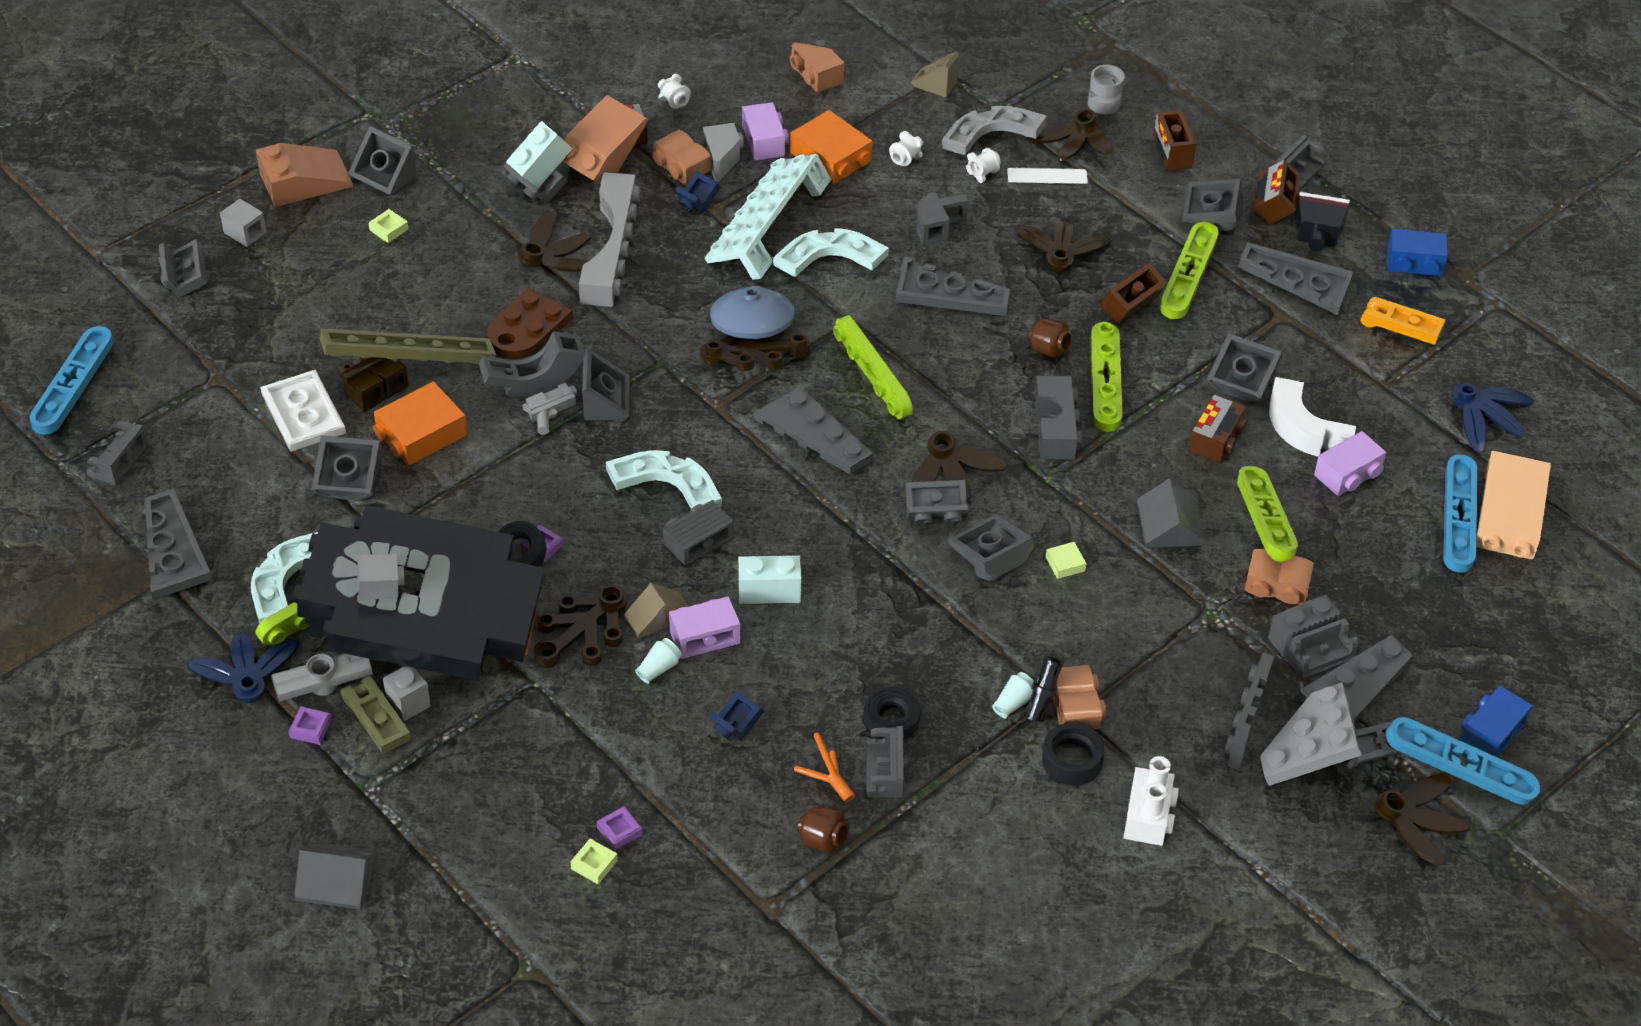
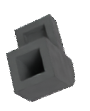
M936 192L925 195L919 201L917 206L916 232L922 245L948 240L949 225L967 221L968 199L965 194L939 198Z

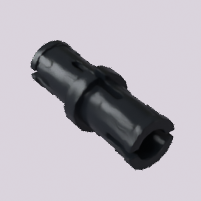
M1052 656L1044 657L1037 681H1033L1031 687L1033 692L1024 714L1026 718L1035 722H1044L1051 698L1056 695L1057 689L1055 686L1064 662Z

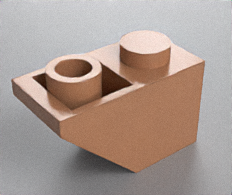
M797 42L792 44V55L790 56L792 68L797 70L803 76L805 82L811 85L817 93L844 83L845 63L832 49Z

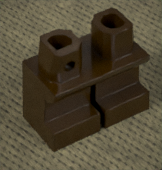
M360 357L361 362L356 365L347 360L338 365V373L344 383L345 393L363 412L385 401V396L390 398L409 387L407 368L399 360L394 362L388 358L371 357L365 359Z

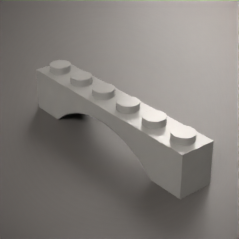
M603 172L599 189L600 210L609 220L613 230L604 248L594 258L583 264L579 280L580 304L613 307L615 296H620L621 279H619V276L624 277L625 260H623V257L628 258L629 241L627 239H632L633 223H631V220H636L637 205L634 203L640 200V186H636V177L633 174Z

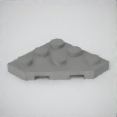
M1343 683L1312 692L1260 755L1264 777L1269 786L1362 755Z

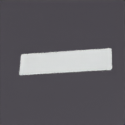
M1007 168L1008 182L1088 183L1086 169Z

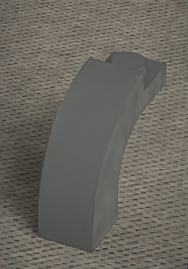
M553 331L545 347L532 357L523 360H506L483 356L479 362V367L484 384L504 387L508 397H526L549 391L569 379L582 363L585 352L579 335Z

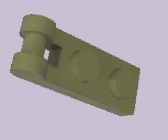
M371 676L360 680L361 684L354 687L349 685L340 690L346 705L350 706L382 754L411 741L409 730Z

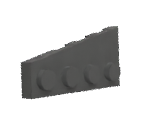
M1247 242L1239 262V268L1336 315L1339 314L1353 277V271Z
M904 256L896 292V302L1006 316L1010 289L979 279H975L972 282L966 280L960 273L954 271L950 274L936 270L937 266L928 263L921 266L913 263L912 258Z
M800 386L754 412V420L761 424L766 422L773 426L774 431L782 436L787 434L798 440V445L806 450L810 448L819 452L820 458L848 474L854 473L873 461V453Z
M171 489L146 497L145 514L152 600L211 581V572L175 490Z
M1390 635L1299 690L1297 698L1304 703L1312 692L1343 683L1353 721L1356 723L1363 715L1365 709L1370 704H1373L1380 697L1381 692L1387 686H1390L1411 663L1413 654L1393 635Z
M1262 652L1259 664L1252 663L1248 681L1252 682L1251 687L1245 686L1240 702L1244 707L1242 711L1237 710L1232 727L1236 729L1235 735L1229 734L1225 753L1230 754L1227 767L1237 770L1241 768L1270 677L1274 655Z

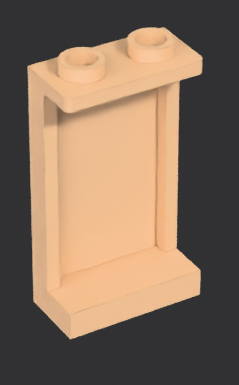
M1491 451L1484 477L1486 482L1476 534L1477 548L1534 559L1541 537L1551 463Z

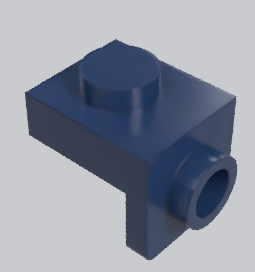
M696 172L685 189L677 186L675 193L680 198L679 203L684 208L690 211L694 208L703 213L721 187L718 182Z
M737 690L718 715L712 711L709 717L716 722L713 728L726 739L733 735L742 741L764 710Z

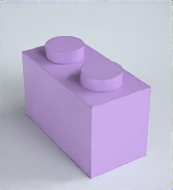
M773 102L743 106L742 128L754 161L785 156V145H789V135L787 129L782 128V115L780 112H776Z
M1361 431L1320 454L1314 475L1333 493L1340 496L1347 491L1355 490L1366 480L1379 476L1384 468L1383 463L1386 451Z
M729 596L712 599L689 607H681L669 612L670 633L675 645L682 653L681 659L740 644V622Z

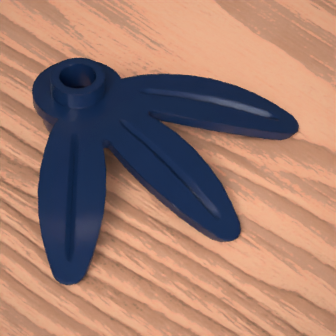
M1461 384L1453 389L1452 397L1455 405L1463 409L1464 429L1473 451L1482 452L1485 444L1486 429L1481 412L1512 435L1519 438L1525 436V431L1519 421L1506 408L1496 402L1530 406L1534 403V400L1528 395L1505 387L1478 389L1472 384Z
M239 632L234 635L231 642V656L235 668L220 660L206 657L193 658L188 661L187 665L192 671L204 678L232 685L233 693L238 699L245 703H253L261 698L265 690L264 679L280 668L293 655L298 646V641L288 639L275 644L255 664L251 640L245 633Z

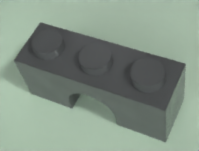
M1037 376L1035 388L1036 417H1050L1040 418L1038 433L1040 459H1075L1076 448H1081L1082 431L1076 430V426H1079L1080 410L1074 409V405H1077L1078 390L1072 387L1071 376Z

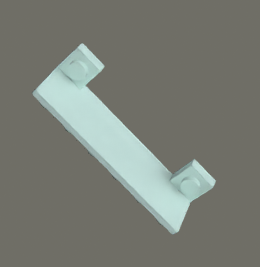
M801 154L795 158L786 160L780 158L774 161L767 174L759 180V185L748 195L745 204L735 213L734 219L723 229V234L710 247L711 250L704 258L706 262L714 263L740 258L752 280L761 279L773 260L760 239L802 181L812 197L821 195L831 181L818 155L805 156Z

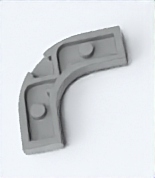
M991 106V111L978 114L974 110L955 122L942 139V149L966 155L982 135L992 131H1009L1036 139L1047 124V115L1012 106Z

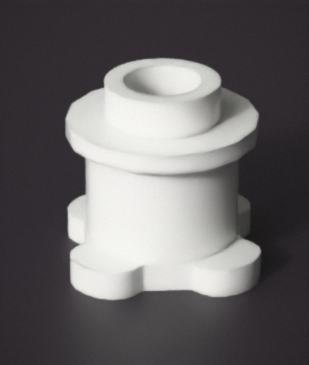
M674 74L666 80L662 79L658 83L660 88L659 99L663 102L668 100V104L674 109L685 106L691 97L690 89L687 86L681 85L682 78L679 74Z
M903 131L899 135L901 141L893 143L889 148V153L894 163L900 166H908L912 162V158L918 160L922 157L921 146L923 141L920 137H914L907 131Z
M985 148L978 156L973 152L967 155V171L979 183L986 181L985 175L997 173L1000 169V157L997 152L990 148Z

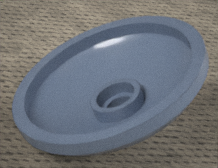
M757 286L742 287L725 293L713 303L710 310L711 322L719 331L733 337L745 339L765 338L776 335L786 330L792 324L795 316L792 302L783 294L772 289Z

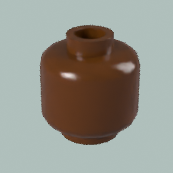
M1042 318L1031 327L1028 335L1033 351L1049 357H1060L1070 349L1073 339L1067 324L1049 318Z
M815 806L802 815L799 820L798 831L806 847L826 853H833L838 848L843 847L848 840L850 829L841 812Z

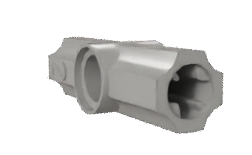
M316 654L308 659L304 666L272 674L271 676L278 701L280 702L311 692L321 696L329 695L337 689L339 684L370 676L373 673L368 658L348 654L335 657L327 654Z

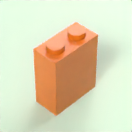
M828 110L790 132V153L795 157L801 154L805 156L817 154L831 178L830 183L835 184L872 161L873 141Z
M434 381L374 411L375 425H373L376 436L381 441L385 440L396 458L400 457L407 466L468 435L466 415Z

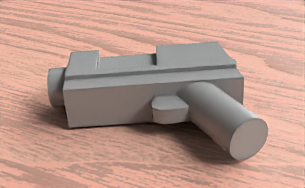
M562 383L554 390L544 394L540 392L525 399L526 404H523V410L528 412L532 423L537 421L539 434L546 435L549 433V419L556 417L558 412L576 405L575 396H577V390L573 385L568 387L566 383Z

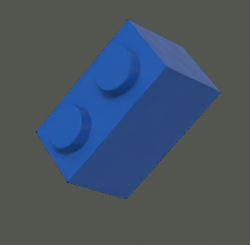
M1391 228L1387 244V271L1442 276L1447 259L1446 234Z
M1499 685L1492 695L1489 693L1484 695L1475 714L1470 712L1461 725V728L1464 730L1461 742L1498 758L1526 725L1533 705Z

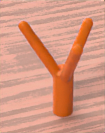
M815 733L814 739L830 774L826 775L800 766H795L794 771L830 783L844 803L852 801L855 798V794L839 774L836 752L831 750L828 754L820 734Z

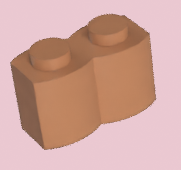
M677 130L653 143L652 156L655 163L669 170L674 179H678L684 184L689 183L696 172L704 175L711 171V155L700 144L694 143L691 137L682 130Z
M1254 549L1244 590L1257 597H1275L1288 604H1302L1306 601L1314 563L1298 556L1286 562H1278L1273 560L1265 549Z
M1089 665L1062 667L1055 686L1057 692L1055 697H1052L1059 725L1068 722L1081 723L1094 730L1100 729L1102 719L1106 718V706L1104 700H1099L1097 694L1099 692L1097 675L1092 674Z

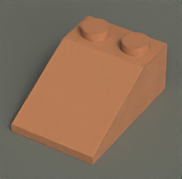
M606 95L565 137L564 141L573 149L562 162L601 184L603 172H619L649 119Z
M279 143L256 149L259 172L275 207L353 187V182L336 149Z

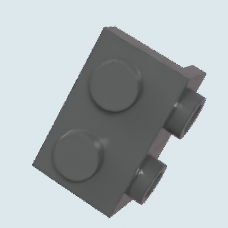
M507 162L503 166L510 172L507 177L518 187L522 184L526 186L523 190L524 193L534 201L538 198L541 199L545 204H548L568 181L555 169L537 189Z
M197 239L174 251L164 242L159 245L160 256L158 261L162 270L160 279L167 290H172L180 298L208 283L203 245Z
M965 480L905 483L907 520H915V523L925 524L932 522L933 519L944 518L945 522L962 521V518L967 517L969 504H967Z

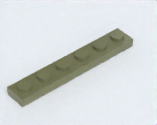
M321 329L320 342L324 354L334 357L359 356L365 359L377 357L390 360L414 359L421 362L427 360L444 361L446 363L468 362L479 365L483 356L496 357L489 338Z

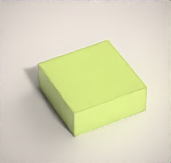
M390 209L369 222L370 231L387 243L409 230L408 221Z
M1075 542L1046 549V559L1057 579L1085 572L1086 562Z
M589 839L570 863L573 871L599 884L617 863L618 859L617 853Z

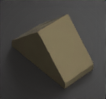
M955 51L921 68L910 83L916 88L946 98L957 84L958 52Z
M650 583L625 612L624 619L637 638L640 639L668 627L669 612L681 607H689L679 591Z

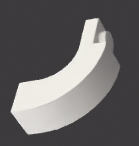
M1275 377L1269 405V416L1276 432L1291 446L1305 453L1319 456L1321 449L1329 450L1355 435L1356 426L1320 419L1305 408L1302 402L1304 382Z

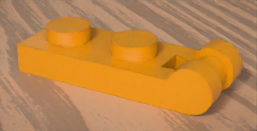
M1372 297L1367 304V310L1361 316V323L1366 327L1379 326L1436 345L1444 327L1445 319L1378 297Z

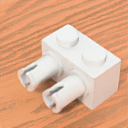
M1157 756L1152 758L1149 769L1135 767L1123 839L1163 846L1165 833L1172 834L1175 815L1169 814V807H1176L1179 788L1173 787L1174 774L1169 773L1171 763L1165 757Z

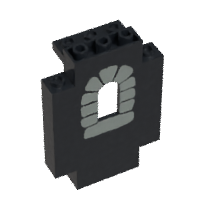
M366 505L363 516H357L354 529L321 522L318 533H312L308 549L312 553L310 559H304L301 577L304 579L302 585L296 584L293 603H297V616L305 618V623L310 624V636L321 639L327 637L328 651L479 681L485 655L520 662L524 661L542 587L544 568L510 561L514 535ZM397 554L398 566H404V570L425 574L419 596L398 592V598L359 599L357 579L358 555Z

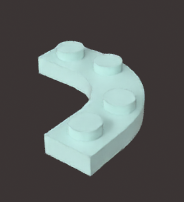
M834 228V232L818 233V230H814L800 235L773 257V266L796 277L816 259L828 255H837L849 258L873 270L888 256L889 248L861 233L847 229Z
M654 450L638 452L606 462V470L616 490L647 481H664L676 486L682 492L691 509L697 504L704 505L711 500L715 504L717 503L718 507L722 506V498L708 473L697 462L688 457L684 460L670 456L669 451Z
M312 534L296 537L281 543L267 553L268 558L260 567L255 568L251 580V593L259 624L270 615L288 606L284 587L289 577L302 568L304 559H310L312 552H309L308 549Z

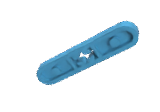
M103 326L92 327L82 335L29 416L32 429L36 433L51 434L60 428L113 346L111 331Z
M1454 455L1448 460L1445 470L1443 560L1450 570L1467 572L1473 567L1476 557L1477 464L1469 456ZM1458 505L1462 506V513L1464 514L1462 521H1459Z
M1399 717L1386 730L1388 743L1397 751L1516 804H1528L1540 792L1537 778L1529 771L1410 718ZM1460 755L1465 757L1464 760L1467 763L1465 767L1461 765V760L1458 758Z

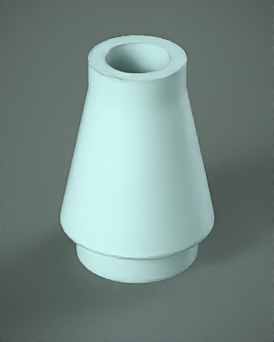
M668 638L656 641L635 672L642 681L649 684L654 678L676 666L682 653Z
M1023 672L1012 675L997 701L992 705L994 711L1002 718H1007L1012 712L1029 702L1033 692L1031 687L1034 680Z

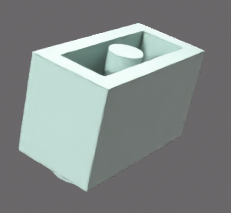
M541 121L506 162L538 189L573 148Z
M800 556L738 557L739 604L801 603Z

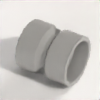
M1100 65L1091 72L1088 106L1094 112L1112 114L1121 107V92L1125 79L1121 69L1112 65Z

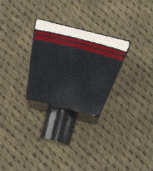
M1299 191L1297 209L1295 211L1297 239L1301 242H1307L1309 248L1314 251H1320L1325 246H1335L1346 222L1350 200Z

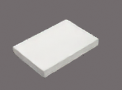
M316 370L260 387L262 396L290 452L319 443L321 436L337 437L346 434L345 426Z

